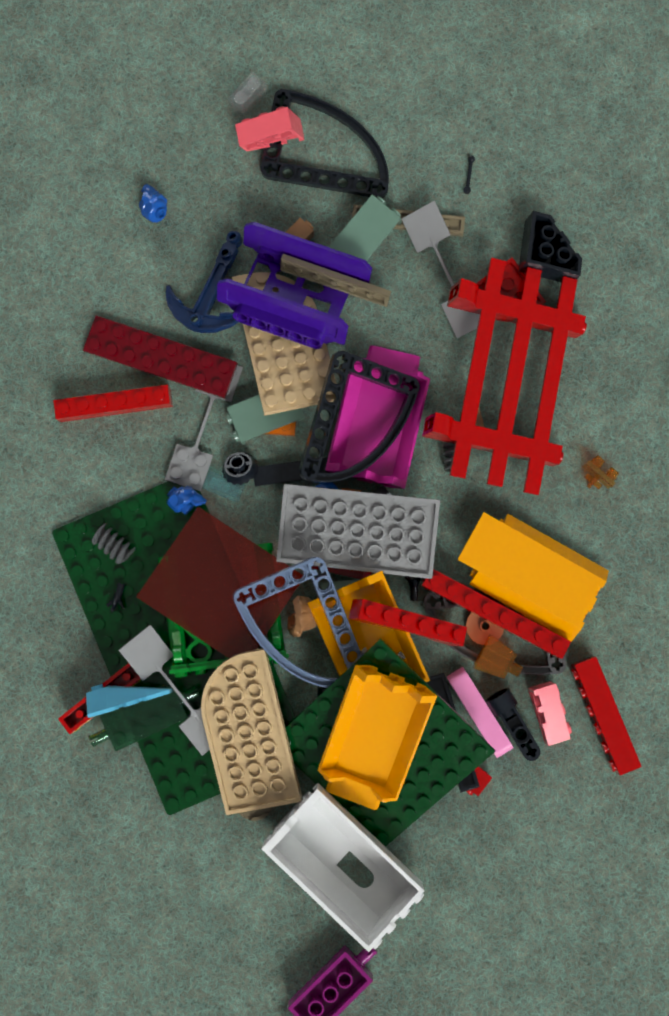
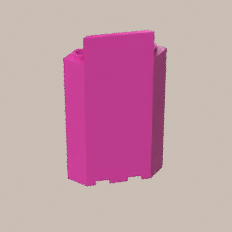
M370 345L367 357L364 359L414 377L418 380L420 387L411 413L393 444L375 463L352 477L367 483L383 484L384 487L405 489L430 378L424 376L423 372L418 371L419 356ZM355 362L354 369L357 372H361L363 369L362 364ZM373 368L371 374L374 378L378 379L380 372L378 369ZM348 374L325 470L330 473L339 472L365 458L380 443L392 426L404 401L405 394ZM394 375L389 376L390 384L395 385L397 383V378ZM411 382L408 384H401L408 386L409 390L413 389V387L411 386Z

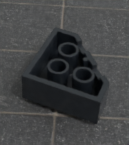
M532 211L525 220L518 272L525 273L526 268L531 267L542 270L541 277L557 282H561L563 276L578 279L581 276L582 257L570 246L571 242L564 232H560L554 224L556 221L551 215Z

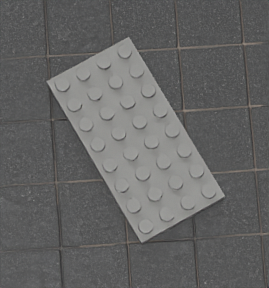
M284 484L276 562L297 564L311 557H319L324 560L329 568L374 573L382 571L383 574L432 579L440 500ZM316 561L313 562V563H314L313 566H320V565H321L320 563H317Z

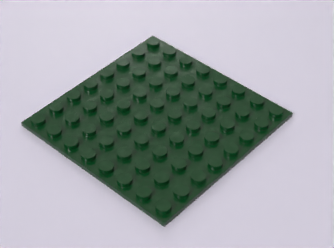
M380 638L285 728L294 764L315 784L319 783L326 789L328 781L318 772V767L355 665H372L377 667V671L389 676L390 673L404 677L406 683L414 686L417 683L425 685L437 695L397 801L380 802L378 810H372L329 793L386 847L495 752V749Z

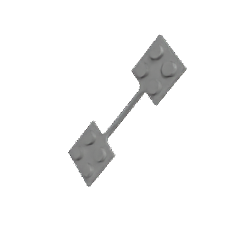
M433 201L402 218V221L417 253L428 247L434 248L451 286H453L454 282L437 247L441 240L449 237L451 234L436 202ZM448 301L441 304L457 338L477 329L480 314L448 307Z
M237 365L225 399L195 390L196 392L208 395L210 403L196 444L191 448L179 444L176 445L165 477L166 481L185 487L188 485L198 491L202 490L213 455L201 452L198 446L214 400L221 399L232 402L243 369L242 366Z
M149 625L121 647L119 652L142 681L154 672L162 674L190 710V716L179 727L203 756L210 748L202 720L201 707L197 710L192 709L163 672V664L173 657V653L152 626Z

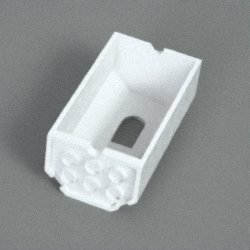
M317 783L312 788L314 792L308 791L302 797V802H298L277 824L272 832L273 834H270L264 840L262 850L369 952L372 948H378L383 941L381 938L386 933L390 934L395 929L396 924L394 922L399 917L404 919L410 912L409 908L414 902L416 904L420 902L424 896V887L422 881ZM349 851L373 873L374 881L369 887L362 888L358 886L337 866Z

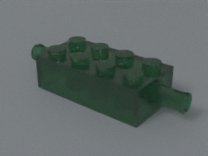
M171 681V682L174 684V686L177 688V685H176L175 681ZM167 683V684H165V685H163V686H161V687H159V688H172V687L169 685V683ZM196 685L180 692L187 702L201 696L200 691L191 694L198 690ZM172 688L173 692L170 694L141 701L131 706L120 707L100 715L104 729L88 737L90 741L98 738L91 742L93 747L110 740L116 752L188 718L190 714L184 702Z

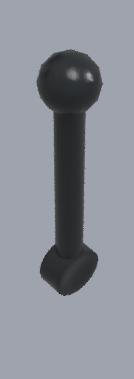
M472 155L468 157L469 167L466 187H464L463 192L465 194H469L471 192V188L469 186L472 165L475 161V157Z

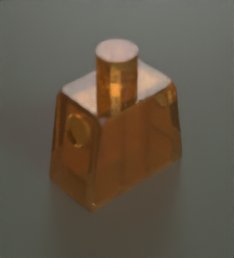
M489 635L473 668L505 679L508 672L518 677L523 666L514 662L517 656L514 651L494 636Z

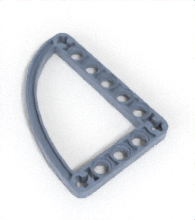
M308 558L235 590L233 601L253 637L273 660L303 681L328 688L338 678H327L312 674L286 659L272 646L258 628L247 608L248 605L311 579L346 668L348 669L362 656L327 566L321 558ZM314 561L321 564L318 566L320 573L325 572V575H319L314 578L315 575H318L315 569H311ZM296 568H300L303 571V576L300 579H294L292 576ZM277 576H282L285 580L284 585L281 587L274 585V579ZM321 579H327L328 587L324 590L318 587V582ZM259 584L266 586V592L263 595H258L255 592V588ZM251 588L252 594L255 596L254 599L250 595L245 597V602L243 603L241 600L237 601V598L240 597L239 593L242 592L246 595L250 593L248 589ZM329 597H334L336 601L332 608H328L325 604L326 599ZM336 615H341L343 618V622L339 626L333 624V618ZM344 633L350 635V640L346 644L340 642V636ZM351 651L357 653V659L353 662L347 660V655Z

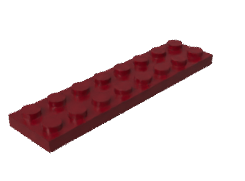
M95 316L83 351L223 399L226 398L238 365L235 361L100 316Z

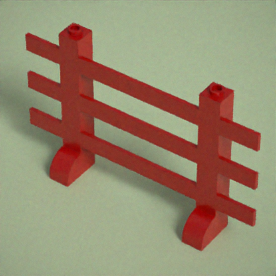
M491 257L485 289L481 290L476 283L461 278L450 288L447 303L448 307L480 314L460 422L455 421L449 415L435 412L425 418L422 437L455 444L449 476L462 479L466 478L471 448L491 452L492 456L486 484L493 486H503L508 456L529 461L523 492L538 496L544 465L553 467L560 465L563 460V446L549 443L567 337L577 338L584 334L587 323H585L586 316L572 313L578 280L563 276L561 280L557 308L536 304L542 270L531 267L526 268L521 299L501 295L500 290L506 261ZM496 318L516 323L497 429L493 430L476 426L475 424ZM531 328L552 332L532 439L512 434Z

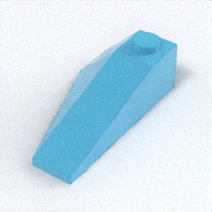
M103 684L91 687L92 691L86 693L88 718L98 716L120 707L131 706L141 701L170 694L173 691L172 688L103 687Z

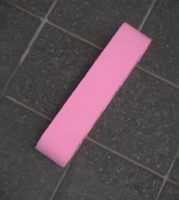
M461 667L446 677L485 741L495 749L494 755L496 758L513 749L511 742L465 669Z

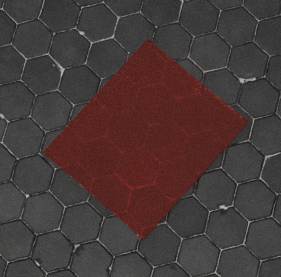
M197 507L136 597L226 657L231 658L239 653L256 650L259 647V643L248 630L233 601V593L240 587L290 566L284 562H276L277 558L200 507ZM295 569L292 573L294 579H300L303 576ZM277 576L274 579L276 587L284 585L285 580L282 576ZM264 584L257 585L255 588L256 594L263 595L266 592V586ZM299 584L247 606L252 618L264 636H266ZM251 588L248 589L250 593L246 595L242 592L239 593L240 597L237 598V601L241 600L243 603L245 602V597L250 595L254 599L255 596L252 594Z

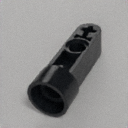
M504 688L487 698L485 702L492 714L501 718L522 755L529 761L538 759L540 748L515 708L518 702L510 689ZM513 714H516L515 716H513L512 718L508 719L507 721L505 720L506 718H509V717L512 716ZM524 729V736L517 738L515 736L516 731ZM525 743L529 744V746L532 748L533 753L530 754L528 752Z

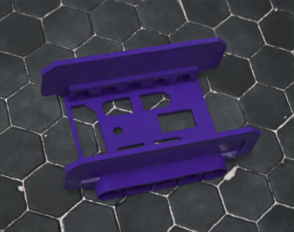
M257 222L245 224L243 244L253 248L258 255L244 284L228 278L218 281L217 300L227 304L234 311L233 318L242 324L314 349H320L323 343L336 342L344 345L349 326L339 316L348 294L322 285L324 290L320 293L304 289L302 285L305 279L297 277L294 285L277 279L276 273L281 271L282 255L286 254L366 283L370 282L372 267L364 259ZM257 263L267 265L271 271L263 291L247 285ZM277 287L279 291L273 292L272 289ZM306 296L331 304L328 313L303 305Z

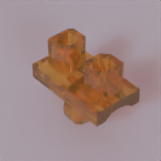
M599 455L582 466L589 472L584 476L589 481L586 486L590 489L594 485L599 490L602 487L599 483L601 482L606 488H612L615 485L614 481L619 472L612 467L605 473L599 468L605 461Z

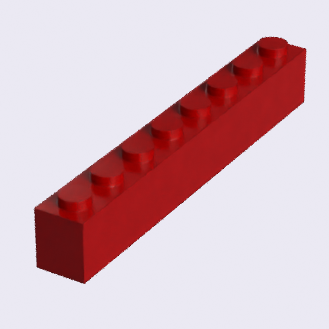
M434 569L432 579L424 578L421 584L422 587L557 658L563 659L571 643L566 638Z

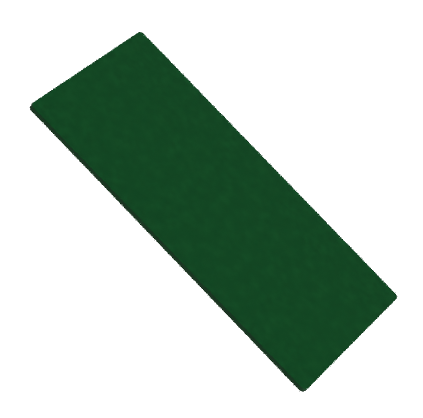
M170 481L59 527L52 532L110 676H113L128 664L127 660L119 652V649L149 625L152 626L170 649L161 566L158 565L159 557L177 556L184 619L193 633L208 641L229 642L239 639L250 632L233 601V593L240 588V584L206 503L194 506L186 515L182 512L175 513L167 505L168 492L172 488L176 487L178 489L182 485ZM105 523V530L110 527L112 528L111 535L116 532L118 533L117 540L122 537L124 538L123 545L128 542L130 543L129 550L136 547L132 555L121 564L115 563L116 558L110 559V553L105 555L104 549L99 550L98 544H92L94 534ZM117 584H124L122 601L125 608L122 609L118 603L112 612L110 611L112 605L108 607L106 604L113 598ZM242 592L239 593L240 597L237 598V601L245 602L244 594ZM247 606V608H248V610H249V612H250V614H251V616H252V618H253V615H252V613H251V610H250L249 606ZM184 630L187 649L195 640ZM253 636L247 642L250 650L262 648ZM244 642L239 644L240 648L234 651L233 656L246 652L243 647ZM201 643L195 645L191 650V655L195 659L204 658L208 654L207 647ZM230 646V647H222V648H225L227 651H229V649H230L232 646ZM211 647L212 655L207 661L225 659V656L222 652L215 651L216 647ZM172 658L169 659L162 666L163 672L192 709H199L205 685L215 669H209L207 674L195 675V671L187 672L188 676L175 678L174 674H169ZM187 658L188 664L194 663L189 658ZM269 661L286 727L296 717L272 661ZM160 672L152 673L144 681L140 680L133 686L172 688ZM173 688V692L123 707L168 815L175 814L221 794L210 750L202 756L179 727L190 716V710Z

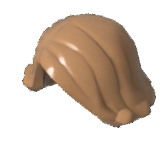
M297 596L292 601L295 613L288 617L287 629L293 637H300L303 631L311 630L317 625L308 605V602L312 600L308 597Z

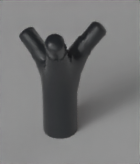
M405 576L410 586V601H418V586L421 578L416 577L411 580L409 576Z
M117 584L113 598L106 604L108 607L112 605L110 609L112 612L118 603L122 609L125 608L122 601L124 584Z

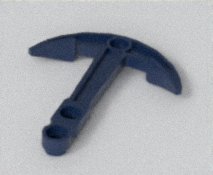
M230 231L227 234V242L222 245L216 258V264L193 309L186 307L175 296L170 285L166 286V301L175 319L189 330L199 333H217L231 328L238 323L233 318L234 312H220L219 316L210 315L217 298V283L219 280L225 279L228 269L232 267L238 254V247L243 243V238L237 231Z

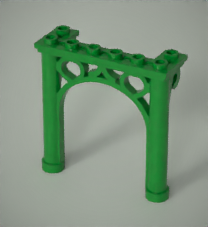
M273 543L254 545L259 579L275 573L272 555L274 551ZM177 556L159 557L158 565L161 566L170 650L173 653L169 674H174L175 678L188 676L187 672L194 671L195 675L207 674V670H216L223 662L231 658L234 651L240 648L239 644L243 642L244 650L251 651L247 646L248 640L253 636L251 632L233 641L212 642L197 636L190 630L183 614ZM260 584L261 595L266 592L264 584ZM278 593L262 599V613L256 625L260 629L264 620L266 621L268 636L266 639L280 654L288 659L289 654H286ZM184 630L195 640L187 649ZM198 643L205 645L208 649L207 656L199 659L193 658L191 655L192 648ZM230 646H232V647L229 649V651H227L225 648H222V647H230ZM211 647H216L215 651L222 652L225 659L207 661L212 655ZM268 655L269 661H273V664H278ZM187 658H189L194 663L188 664Z

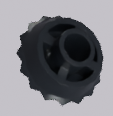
M243 452L230 455L223 464V478L233 485L248 483L257 473V460L252 455Z

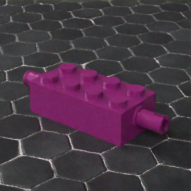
M344 945L289 1000V1011L294 1016H338L373 982V974L365 964L378 953L377 950L372 948L368 952L364 948L356 955Z

